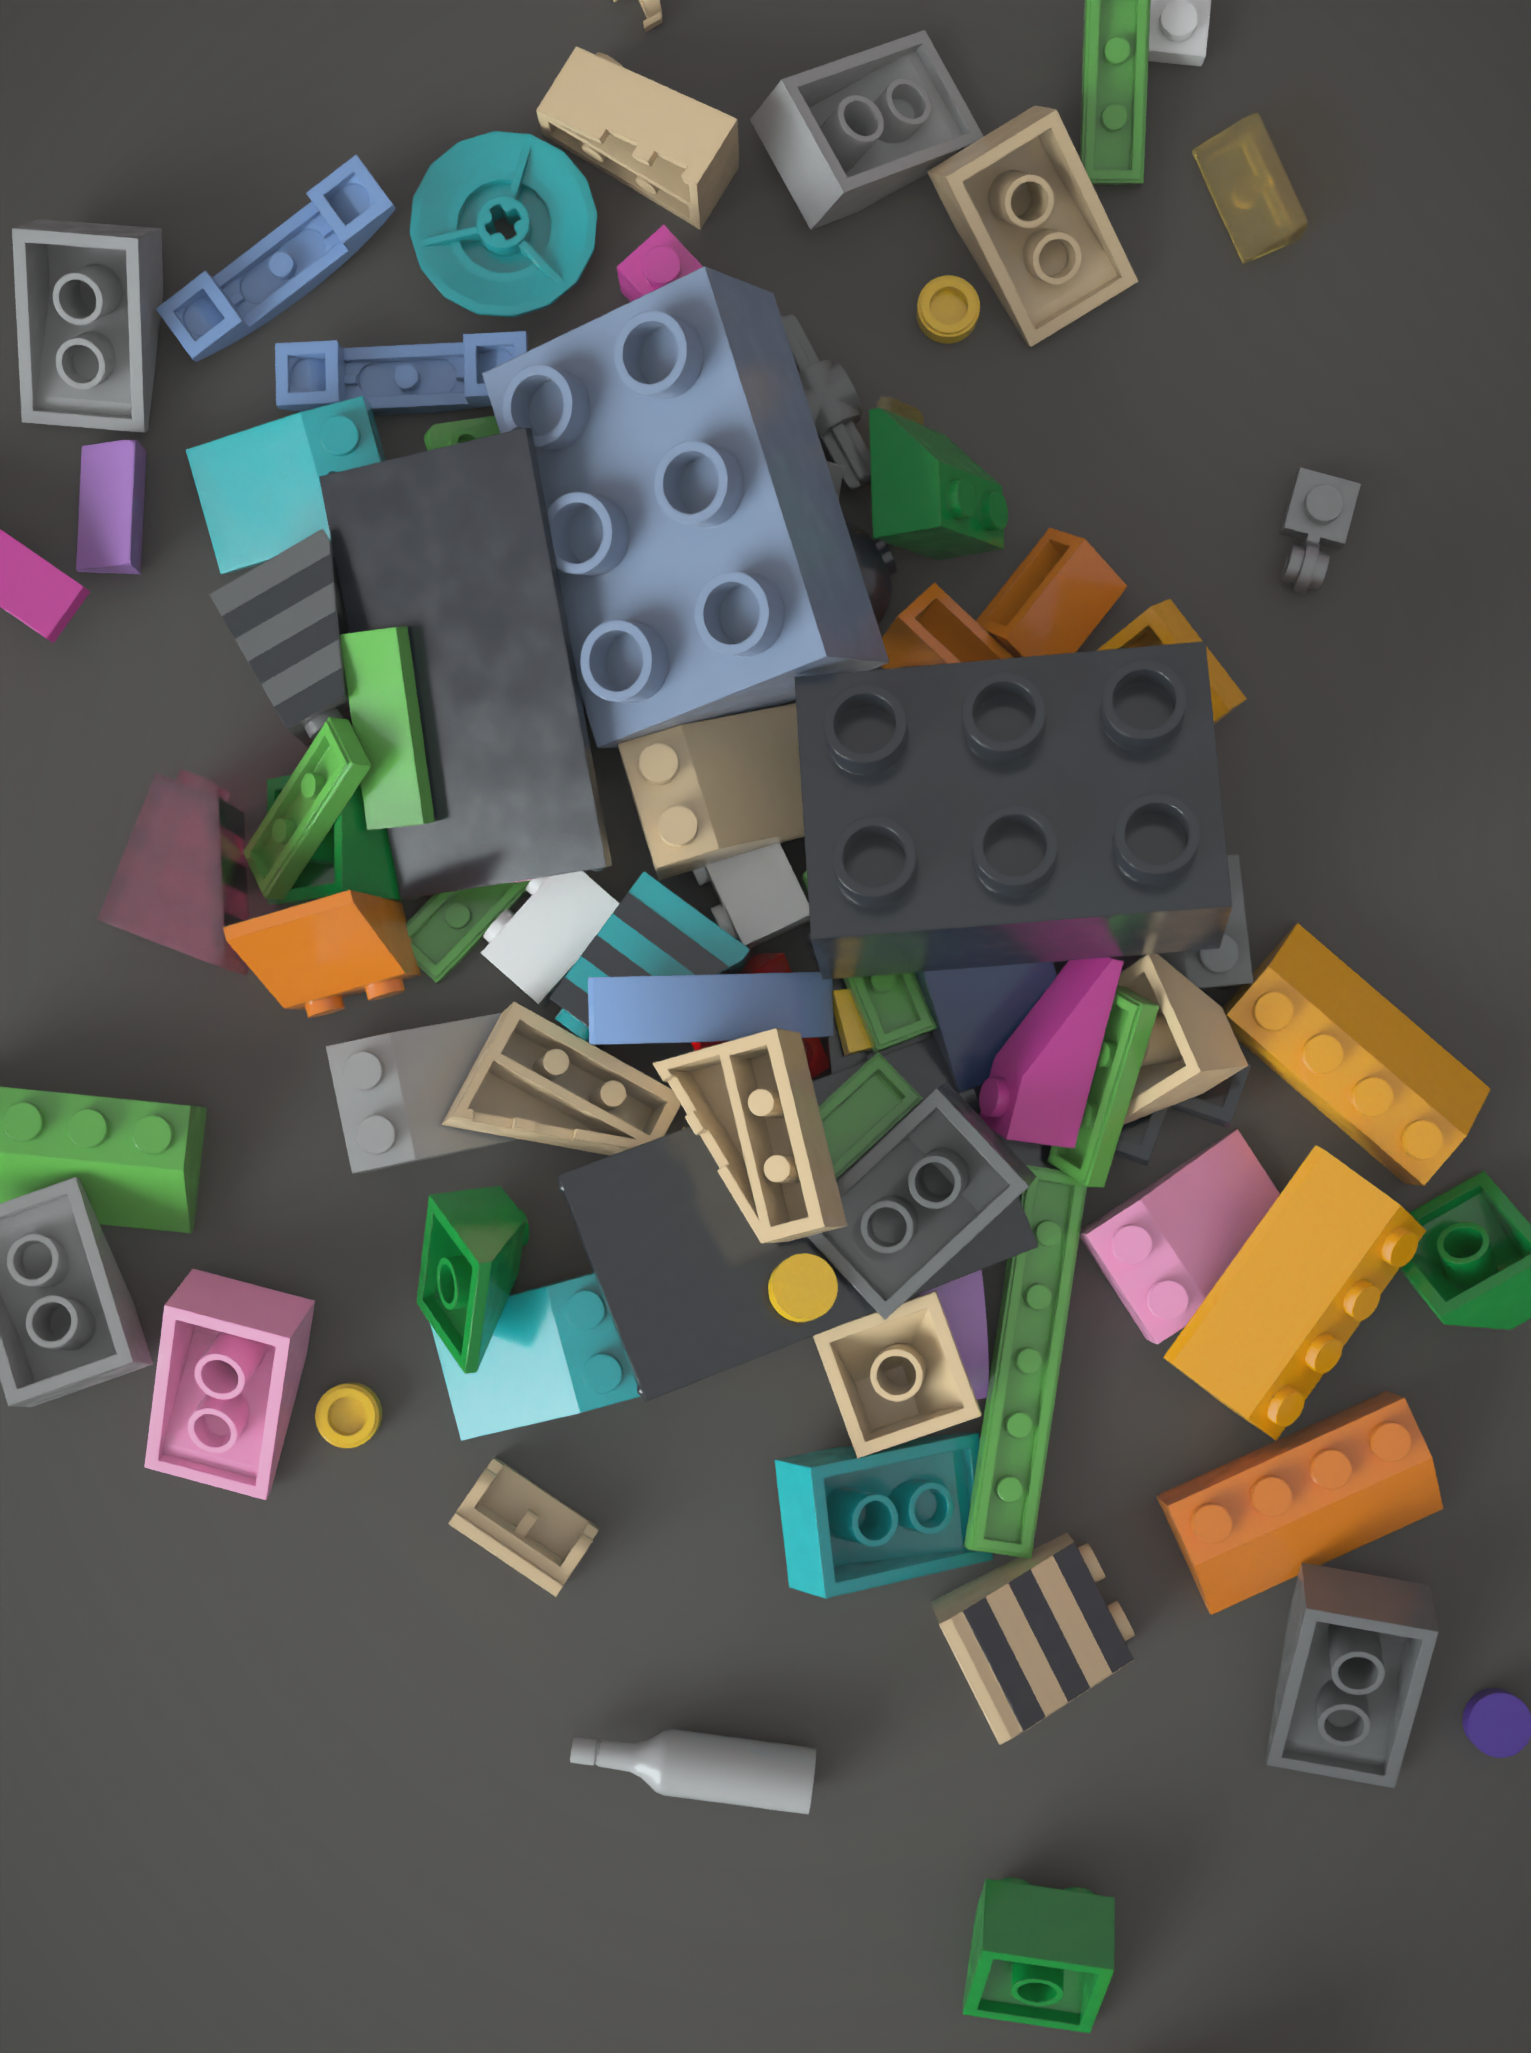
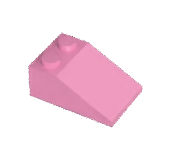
M1235 1129L1081 1229L1080 1238L1144 1337L1158 1345L1187 1325L1280 1193L1239 1130Z
M192 1269L164 1306L145 1468L267 1500L271 1493L307 1356L315 1301Z

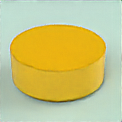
M952 275L937 277L927 283L919 295L916 309L918 325L922 332L935 342L943 344L957 343L968 337L974 330L979 317L980 300L974 287L963 278Z
M808 1253L796 1254L782 1261L773 1270L768 1284L769 1298L775 1310L784 1318L794 1322H809L824 1315L833 1306L838 1292L837 1278L831 1266L822 1258Z
M346 1382L331 1388L321 1397L316 1407L315 1421L318 1431L327 1442L336 1447L354 1448L364 1444L376 1434L382 1421V1406L379 1398L369 1387L356 1382Z

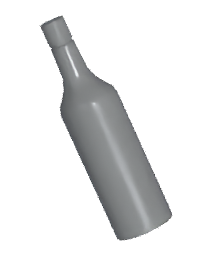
M668 1729L647 1740L635 1743L609 1740L598 1741V1739L574 1736L570 1763L597 1765L598 1767L631 1772L642 1778L656 1793L664 1796L808 1815L814 1783L816 1748Z

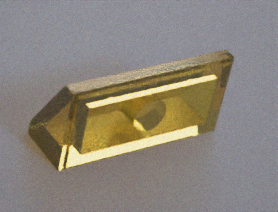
M1258 112L1244 117L1193 149L1192 154L1242 264L1301 239L1308 227L1306 216Z

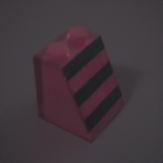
M181 769L176 780L156 773L97 920L215 966L246 976L249 967L226 941L223 927L249 920L247 860L243 853L246 848L244 813L227 802L230 792L217 787L216 783Z

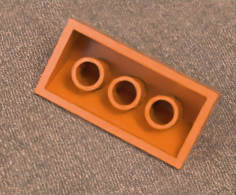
M1384 1391L1156 1496L1211 1615L1298 1576L1302 1562L1322 1565L1443 1509L1432 1455L1405 1397L1389 1391Z

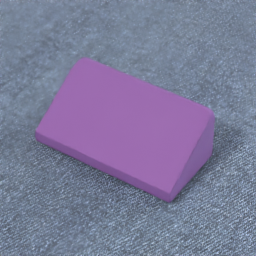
M119 440L82 446L76 570L78 572L141 574L147 450L138 440Z

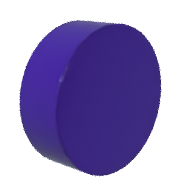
M1489 1688L1476 1693L1467 1702L1462 1718L1464 1732L1470 1742L1480 1751L1492 1757L1505 1758L1519 1753L1527 1745L1531 1737V1714L1527 1706L1519 1698L1506 1690Z

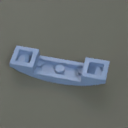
M357 155L353 156L306 193L311 199L309 204L222 271L212 277L205 270L156 308L195 362L249 335L311 292L353 256L394 212L396 208Z
M526 331L463 334V342L353 348H343L338 340L275 343L276 406L282 410L303 412L363 396L371 403L374 415L436 413L492 406L482 373L528 352V334Z
M821 972L588 977L589 1044L732 1041L775 1028L799 1032L801 1038L834 1036L833 979L823 980Z

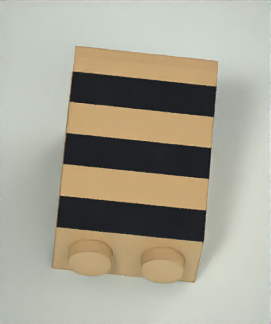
M1068 1533L1033 1549L1032 1558L1017 1557L931 1601L939 1626L999 1745L1025 1732L1134 1660L1125 1642L1135 1636L1134 1631L1118 1601L1106 1605L1096 1585V1582L1106 1578L1093 1550L1089 1543L1077 1547Z

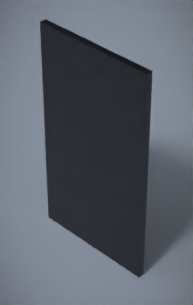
M515 427L509 432L345 471H330L327 475L319 476L349 633L408 626L435 822L387 828L400 898L417 900L420 896L591 869L601 871L604 867L612 866L532 428Z
M935 1036L882 1055L923 1097L920 1104L936 1088L948 1082L970 1107L980 1115L979 1100L974 1088L961 1093L958 1092ZM866 1062L812 1081L818 1106ZM691 1127L557 1176L559 1182L558 1189L564 1195L636 1381L637 1393L642 1397L644 1403L876 1311L808 1237L788 1242L761 1243L717 1170L720 1168L700 1135H695ZM870 1149L862 1158H864L872 1149ZM856 1162L844 1175H846L858 1162ZM1019 1197L909 1298L1039 1247L1036 1235L1031 1229ZM796 1254H813L825 1260L833 1269L838 1283L836 1300L824 1315L809 1322L790 1321L781 1316L770 1301L768 1294L770 1276L773 1270L785 1259Z

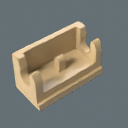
M494 1457L448 1523L555 1597L600 1529L590 1520L497 1457Z

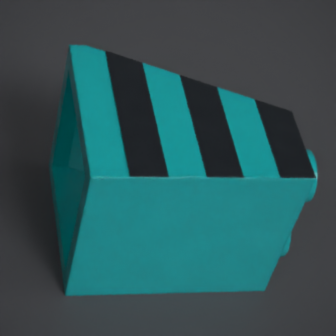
M643 872L550 996L552 1001L562 1007L555 1019L589 1043L588 977L736 974L751 959L750 949L649 874Z

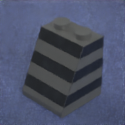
M321 529L209 594L285 727L308 748L329 717L348 719L352 726L340 635L348 634L349 629L332 541L325 531Z

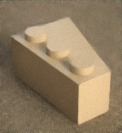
M576 46L536 110L542 135L700 230L739 169L737 118L632 72L610 56L600 52L592 54Z
M513 1002L501 1013L441 1125L611 1156L665 1136L681 1103L671 1088L518 1003Z
M775 1028L652 1063L661 1079L669 1083L687 1113L685 1116L695 1135H700L720 1168L717 1170L761 1243L788 1242L847 1226L810 1070L799 1032Z

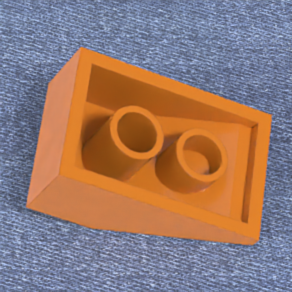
M348 890L223 927L226 941L284 1009H306L308 1018L345 1009L343 998L366 992L368 1001L402 993L405 991L404 980L421 976L420 968L417 965L410 942L412 939L408 935L407 920L402 902Z

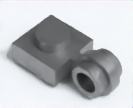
M1301 467L1295 473L1279 532L1280 534L1303 540L1302 546L1296 544L1290 546L1282 569L1281 581L1291 583V590L1305 593L1308 588L1317 591L1320 589L1328 568L1330 554L1319 551V544L1339 550L1345 545L1361 486L1360 483Z

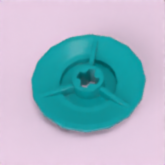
M492 131L458 142L430 165L413 196L410 236L421 270L444 298L478 315L514 318L549 307L578 283L595 250L598 214L586 177L564 151L531 134ZM505 218L509 225H514L516 235L506 240L500 232L496 233L494 222Z

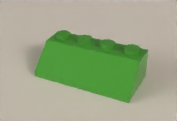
M0 1086V1203L77 1177L83 1185L99 1224L193 1233L207 1107Z

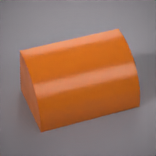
M1049 528L977 618L976 622L1014 658L1076 653L1128 586L1085 538Z
M935 582L896 617L882 637L889 663L881 666L883 669L1014 658Z

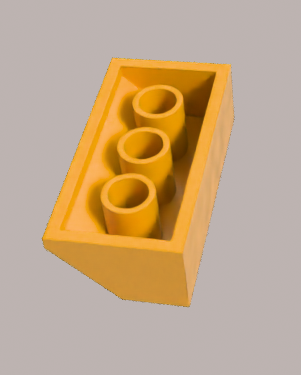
M1296 923L1252 973L1253 983L1240 987L1223 1007L1233 1033L1238 1041L1405 1185L1425 1186L1466 1138L1491 1089L1300 924Z
M1315 1145L1163 1358L1221 1403L1274 1440H1277L1284 1429L1300 1416L1306 1398L1324 1373L1329 1372L1337 1364L1344 1345L1361 1321L1368 1318L1375 1311L1380 1301L1381 1293L1396 1272L1412 1259L1417 1250L1418 1242L1426 1230L1399 1203L1326 1150Z

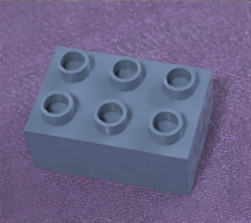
M704 266L482 373L500 434L512 431L515 427L532 428L579 689L597 748H619V743L678 725L780 706L796 699L794 677L869 671L889 663L774 293Z

